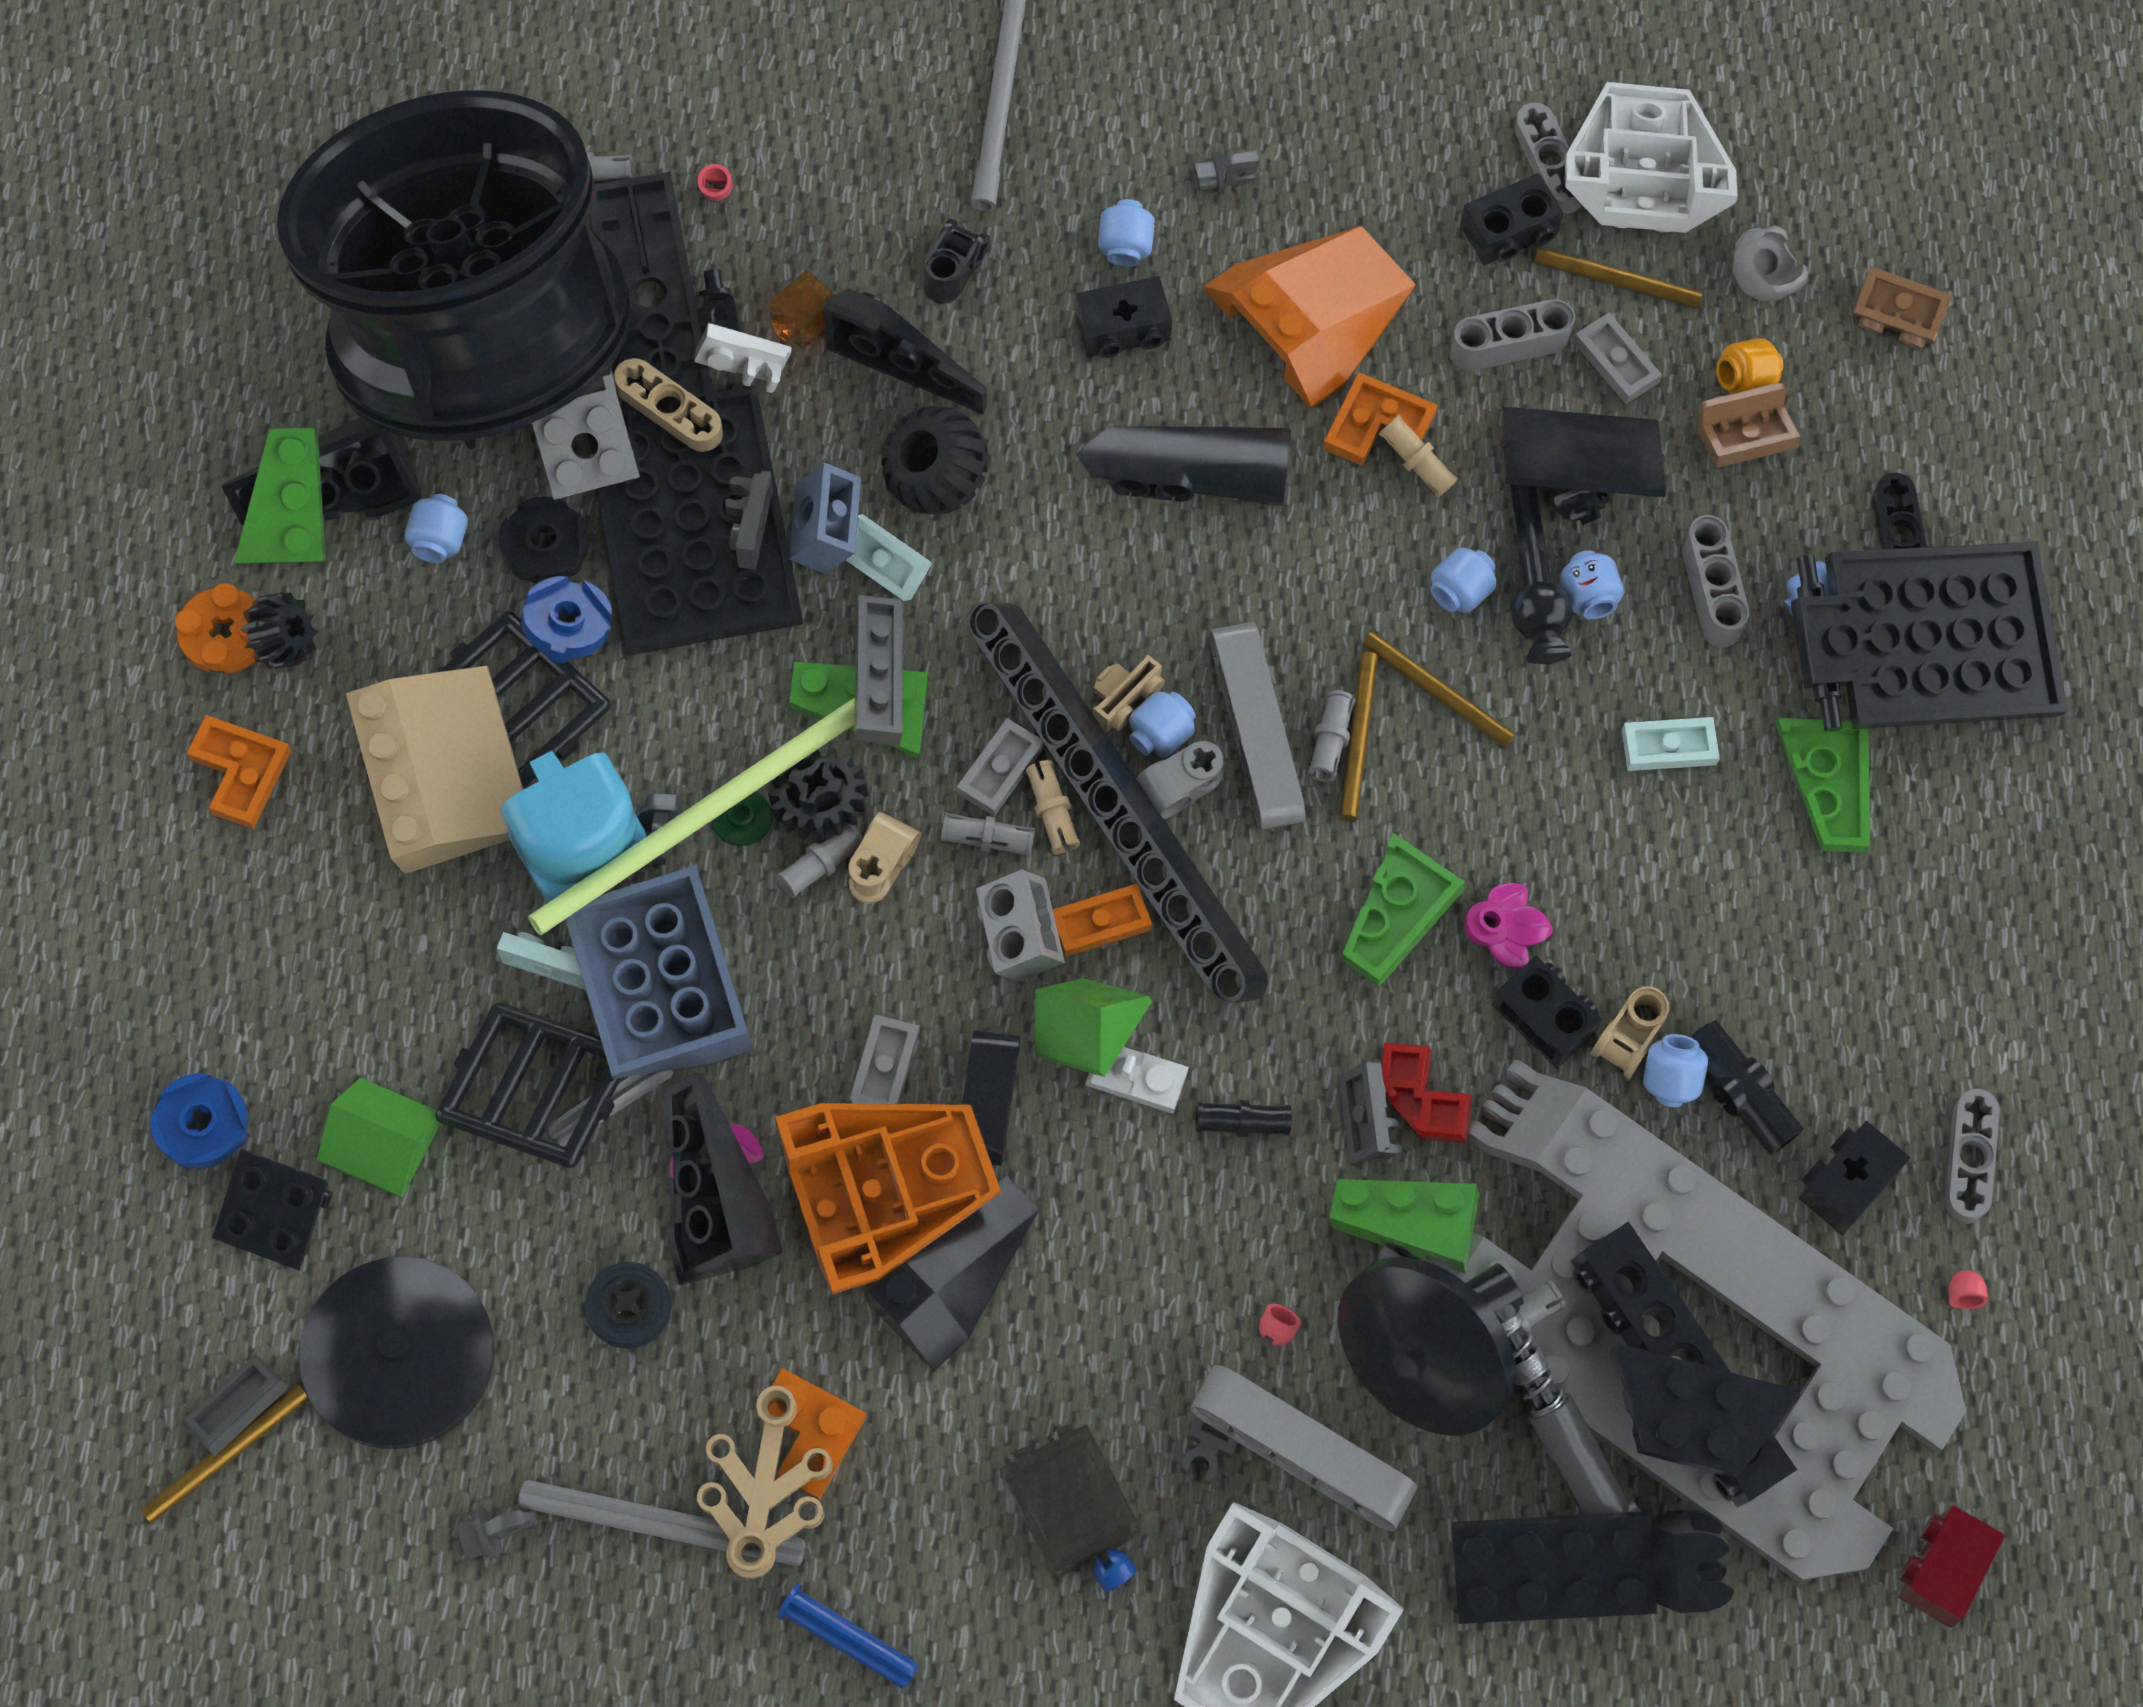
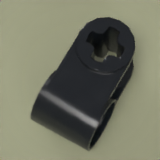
M951 218L946 221L936 243L924 262V290L929 299L936 303L944 304L958 298L972 273L978 269L985 257L990 243V235L972 233L959 227L958 222ZM946 275V276H949V277H947V278H941V277H937V276Z

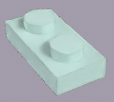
M858 515L855 554L846 561L903 601L911 600L932 562L865 515Z
M1713 717L1629 722L1623 725L1622 737L1627 771L1717 765L1720 759Z
M503 932L497 946L502 963L586 990L574 948L563 946L561 950L544 945L543 940L529 933L519 932L518 936Z

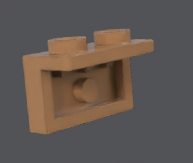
M1871 266L1851 316L1860 319L1857 326L1862 329L1882 334L1885 328L1899 333L1898 341L1923 349L1925 343L1933 345L1936 342L1939 334L1938 331L1953 295Z
M1783 383L1759 386L1727 396H1718L1701 403L1698 433L1716 468L1798 448L1800 435L1784 407L1786 389Z

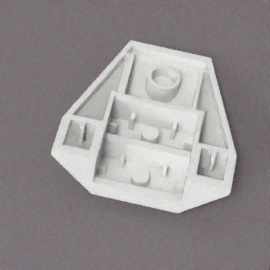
M1607 82L1566 154L1565 187L1601 225L1617 228L1650 229L1659 232L1686 233L1732 206L1737 201L1736 169L1691 91L1687 89Z
M1233 1502L1207 1545L1174 1700L1184 1707H1315L1379 1652L1404 1609L1367 1576L1294 1530L1274 1519Z

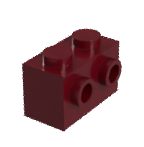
M1955 1505L1950 1506L1941 1515L1934 1512L1920 1535V1538L1926 1541L1920 1556L1917 1557L1912 1554L1901 1571L1898 1580L1905 1583L1898 1598L1952 1628L1964 1619L2006 1535Z

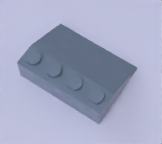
M696 865L602 894L565 919L613 1079L711 1064L754 1050Z

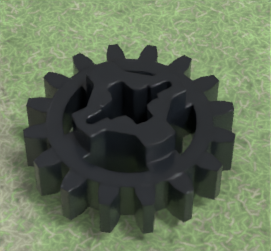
M831 748L826 756H820V752L817 749L811 753V757L802 759L783 772V776L779 775L771 780L773 790L768 791L776 822L783 821L787 833L794 831L798 827L801 839H806L812 831L817 832L819 840H824L826 831L830 829L838 836L843 834L841 824L844 822L855 826L858 823L855 811H866L867 807L864 798L869 796L862 767L860 765L854 766L852 756L849 754L839 760L837 751L834 748ZM790 800L794 801L795 807L790 803Z

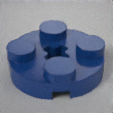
M566 576L547 578L534 585L526 596V602L522 608L521 615L523 632L529 642L538 650L544 652L547 658L553 662L564 663L570 658L575 659L590 655L606 643L609 638L611 628L610 602L597 586L583 580V585L575 582H568L569 577ZM563 612L566 616L574 614L576 618L571 623L558 620V613Z
M195 1073L173 1081L160 1094L161 1100L157 1104L155 1112L152 1111L150 1127L156 1144L166 1157L176 1162L182 1168L203 1169L216 1166L234 1155L247 1139L249 1114L242 1096L232 1084L226 1080L224 1082L219 1078H212L209 1074ZM197 1111H201L205 1116L212 1115V1121L207 1123V1128L202 1131H198L196 1128L188 1129V1124L194 1121L193 1114Z

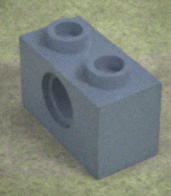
M824 462L796 483L789 560L827 574L855 554L861 477Z

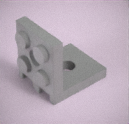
M611 366L597 382L575 400L556 412L532 423L554 500L640 477L616 393L615 379ZM580 433L593 435L598 442L596 452L588 457L576 454L572 448V440L576 435Z

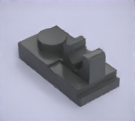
M764 470L761 471V474L754 473L753 479L734 476L730 479L729 483L731 492L745 495L740 500H725L726 513L742 517L741 524H733L730 537V550H736L738 567L756 570L773 494L771 472Z
M1364 1062L1339 1075L1350 1165L1358 1166L1372 1158L1389 1159L1401 1153L1402 1145L1391 1144L1388 1132L1399 1128V1123L1395 1118L1386 1117V1087L1383 1082L1381 1063Z

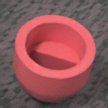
M719 164L708 165L698 175V186L705 198L712 201H721L729 196L733 187V181L730 172L724 166ZM706 183L724 185L725 188H706Z
M1962 1270L1952 1277L1948 1285L1949 1304L1952 1307L1976 1309L1987 1304V1286L1983 1277L1977 1272Z
M1269 1304L1260 1318L1259 1332L1263 1339H1266L1267 1336L1274 1339L1272 1342L1273 1346L1285 1345L1294 1338L1301 1326V1321L1289 1308L1279 1304Z

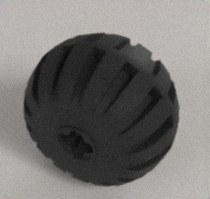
M929 406L910 412L907 417H902L894 425L896 431L894 433L889 432L884 442L888 448L882 449L881 464L887 486L902 505L921 514H948L960 509V504L966 505L976 496L973 491L976 487L981 489L986 479L982 473L988 472L989 456L987 455L988 447L984 436L967 415L949 407Z

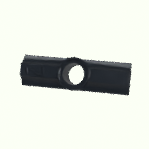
M1717 1020L1708 1022L1690 1037L1699 1043V1047L1708 1056L1706 1076L1712 1082V1092L1720 1104L1725 1102V1105L1722 1107L1729 1115L1741 1118L1769 1155L1783 1149L1803 1132L1804 1128L1774 1092V1082L1765 1067L1755 1058L1749 1057L1747 1059Z

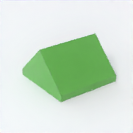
M1085 978L1035 989V1053L1042 1059L1105 1077L1149 1008L1152 1000L1147 995Z
M360 1077L331 1103L317 1161L402 1198L441 1123L436 1120L435 1109Z

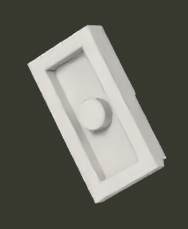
M708 323L697 345L694 362L710 366L716 370H724L735 374L736 372L743 374L742 383L745 386L750 387L754 378L767 381L766 392L773 393L780 381L781 372L791 354L792 347Z
M1123 1047L1106 1076L1102 1077L1089 1073L1085 1085L1174 1114L1189 1067Z

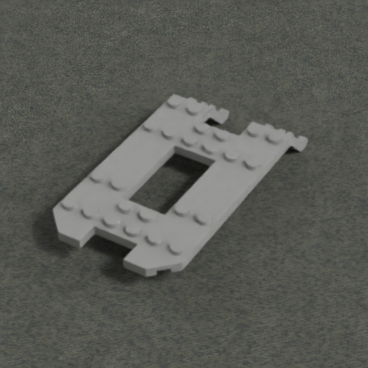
M1513 1060L1506 1071L1508 1079L1524 1087L1533 1095L1529 1100L1515 1095L1508 1087L1496 1085L1491 1092V1096L1514 1113L1507 1111L1489 1099L1481 1106V1112L1486 1118L1497 1122L1508 1129V1131L1502 1137L1489 1131L1484 1124L1478 1121H1471L1467 1140L1489 1155L1541 1172L1579 1200L1531 1270L1487 1238L1475 1233L1472 1235L1466 1274L1451 1269L1448 1262L1433 1257L1424 1260L1412 1256L1409 1249L1390 1244L1407 1257L1433 1263L1456 1275L1464 1282L1469 1281L1489 1267L1499 1263L1512 1276L1522 1297L1544 1285L1546 1281L1551 1280L1561 1292L1562 1297L1559 1299L1563 1298L1565 1300L1566 1307L1559 1309L1531 1326V1334L1533 1335L1531 1343L1533 1346L1540 1348L1545 1360L1549 1364L1547 1369H1551L1553 1372L1552 1382L1556 1387H1560L1563 1390V1394L1568 1393L1572 1396L1593 1436L1696 1510L1705 1511L1718 1517L1723 1524L1724 1530L1797 1582L1868 1569L1893 1528L1855 1502L1853 1498L1898 1427L1935 1452L1943 1450L1966 1413L1951 1345L1588 1088L1538 1073L1525 1063ZM1628 1221L1655 1261L1658 1257H1661L1816 1367L1801 1390L1798 1400L1774 1432V1436L1797 1470L1752 1501L1738 1508L1733 1501L1729 1502L1720 1495L1713 1483L1714 1473L1639 1454L1632 1433L1633 1420L1626 1411L1622 1396L1624 1387L1617 1362H1613L1611 1356L1613 1345L1616 1343L1627 1344L1620 1334L1615 1335L1606 1326L1601 1316L1603 1308L1592 1293L1587 1294L1579 1286L1573 1274L1575 1267L1571 1262L1581 1251ZM1383 1247L1378 1254L1379 1260L1390 1257H1402L1387 1247ZM1614 1274L1616 1289L1622 1294L1632 1295L1633 1287L1630 1280L1624 1275Z

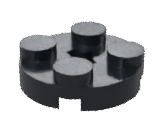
M553 497L531 498L517 506L518 511L513 513L509 519L507 517L504 519L499 531V546L505 563L515 577L520 580L539 583L542 580L556 576L571 577L580 571L582 563L588 554L589 535L584 518L579 512L577 514L575 510L569 508L566 502L561 499L554 500ZM544 532L549 533L550 539H556L547 548H540L539 545L532 544L533 541L539 540L540 533Z

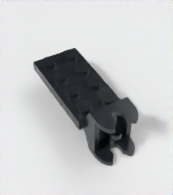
M1645 1511L1451 1522L1459 1624L1658 1614L1657 1604L1678 1613L1706 1612L1724 1606L1732 1599L1734 1594L1733 1588L1721 1581L1726 1575L1727 1567L1718 1562L1719 1559L1731 1551L1729 1543L1718 1535L1724 1530L1723 1524L1718 1517L1705 1511H1667L1651 1520L1650 1512Z

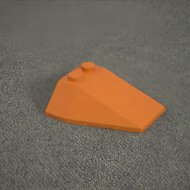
M1362 226L1237 263L1204 285L1203 290L1229 319L1240 312L1286 362L1284 380L1312 409L1347 383L1412 293L1416 284Z
M819 1103L775 1117L789 1178L818 1266L832 1295L880 1280L1001 1193L971 1105Z

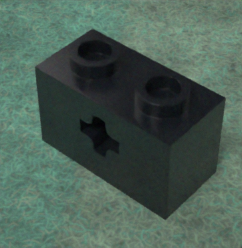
M1160 276L1076 293L1075 316L1087 358L1098 355L1102 358H1111L1126 349L1136 347L1153 349L1159 347L1165 341L1171 340L1172 317Z
M1867 1120L1857 1132L1848 1127L1830 1147L1837 1153L1827 1165L1818 1160L1801 1180L1808 1187L1799 1197V1200L1842 1236L1911 1158ZM1850 1169L1858 1174L1851 1182L1844 1177V1174Z

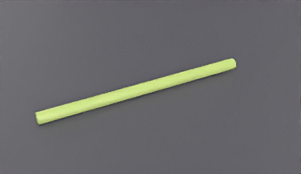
M855 697L530 914L528 919L538 934L543 935L854 725Z

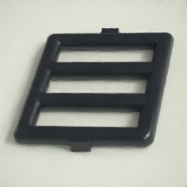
M506 611L468 645L462 641L450 652L452 660L438 672L470 668L509 632L526 649L492 679L497 699L539 660L557 675L553 681L505 723L510 744L569 689H572L588 703L577 716L518 769L524 789L536 778L530 762L550 751H553L557 758L560 757L562 760H565L576 749L574 742L609 711L611 702L607 696L568 661L556 663L549 660L544 652L534 647L526 638L522 629L521 619L515 613Z
M495 1003L491 1006L470 1048H462L456 1058L454 1065L457 1068V1072L435 1112V1117L441 1124L566 1168H574L579 1163L599 1121L608 1120L615 1106L611 1098L621 1078L613 1079L607 1064L565 1147L541 1139L585 1053L589 1052L606 1058L601 1038L592 1033L504 1003ZM503 1023L527 1031L482 1118L459 1110ZM544 1038L568 1045L524 1132L501 1125L500 1122Z

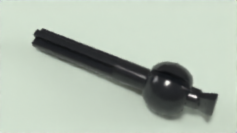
M1510 484L1525 587L1518 591L1513 600V621L1517 630L1525 638L1534 640L1526 657L1527 663L1551 665L1572 656L1571 649L1559 638V636L1567 631L1571 624L1572 603L1567 592L1560 585L1551 582L1537 486Z

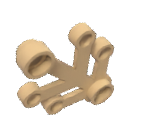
M770 1386L764 1389L757 1399L756 1408L761 1420L764 1422L755 1478L752 1477L737 1456L736 1445L728 1435H714L706 1444V1454L710 1461L722 1467L749 1505L746 1527H744L727 1505L728 1495L720 1484L708 1482L702 1485L697 1493V1502L705 1513L711 1514L729 1538L730 1542L726 1550V1557L730 1568L740 1577L747 1579L759 1578L769 1572L774 1565L776 1548L803 1528L812 1529L819 1526L824 1519V1509L820 1501L815 1497L805 1496L796 1502L794 1512L766 1529L769 1510L812 1479H825L830 1475L833 1468L832 1459L826 1450L812 1448L804 1454L802 1462L775 1480L784 1426L789 1425L797 1414L796 1400L793 1394L783 1386ZM777 1401L784 1402L787 1405L786 1412L780 1417H774L769 1414L770 1406ZM720 1442L730 1445L728 1455L723 1458H717L713 1455L714 1446ZM821 1456L826 1459V1466L822 1471L813 1472L809 1469L808 1465L813 1457ZM712 1490L719 1491L721 1493V1500L717 1505L710 1507L704 1504L706 1493ZM808 1504L815 1505L818 1508L817 1516L809 1521L803 1520L800 1517L801 1509ZM750 1546H757L761 1550L759 1559L752 1563L744 1561L743 1553L745 1549Z

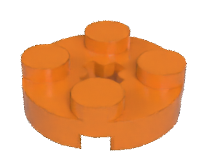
M228 583L219 584L215 588L203 591L193 597L175 618L177 640L187 660L198 669L207 672L212 670L234 673L251 665L255 661L254 649L245 648L249 641L248 635L240 629L247 624L243 612L248 610L252 606V601L256 599L249 593L238 590L234 585ZM220 622L224 624L232 623L229 627L231 635L224 638L219 634L213 638L211 634L215 631L214 626Z

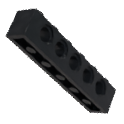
M1629 1221L1581 1251L1571 1260L1575 1267L1573 1274L1579 1286L1587 1294L1592 1293L1603 1308L1601 1316L1606 1326L1615 1335L1620 1334L1627 1346L1666 1356H1678L1685 1361L1731 1372ZM1614 1274L1624 1275L1630 1280L1633 1287L1632 1295L1622 1294L1616 1289ZM1642 1315H1650L1658 1321L1660 1325L1659 1336H1652L1644 1330L1641 1323ZM1771 1433L1740 1475L1732 1478L1714 1473L1712 1479L1720 1495L1729 1502L1733 1501L1738 1508L1795 1472L1797 1468L1774 1434Z

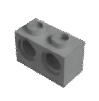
M1021 869L976 888L980 904L977 908V913L986 931L989 945L987 958L995 974L1014 981H1022L1065 963L1045 878ZM1014 901V906L1012 910L1009 912L1011 903ZM1024 942L1023 950L1019 955V949Z

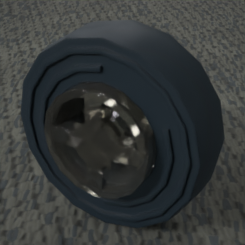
M627 1261L611 1265L597 1274L588 1288L584 1306L588 1324L599 1339L612 1347L633 1349L645 1346L659 1337L669 1322L672 1303L668 1286L659 1273L645 1264ZM623 1311H626V1312L631 1311V1312H632V1313H623L622 1315H620Z

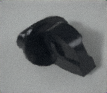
M721 269L703 271L706 290L699 291V297L704 299L702 318L705 325L707 326L710 323L739 332L737 304L730 288L724 287Z

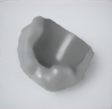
M1774 225L1766 229H1750L1745 231L1735 242V251L1732 253V273L1736 278L1737 286L1740 287L1745 296L1748 295L1761 301H1775L1797 292L1805 284L1808 277L1807 267L1803 263L1796 267L1797 261L1790 253L1786 244L1788 234L1781 227Z

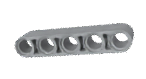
M1254 621L1210 629L1211 650L1213 656H1216L1213 658L1232 731L1235 736L1244 776H1247L1245 780L1254 815L1257 817L1255 818L1257 826L1261 831L1304 822L1306 815L1303 796L1257 625Z
M1213 1365L1190 1407L1192 1413L1208 1425L1384 1530L1396 1531L1418 1488L1416 1483L1403 1473L1226 1367Z

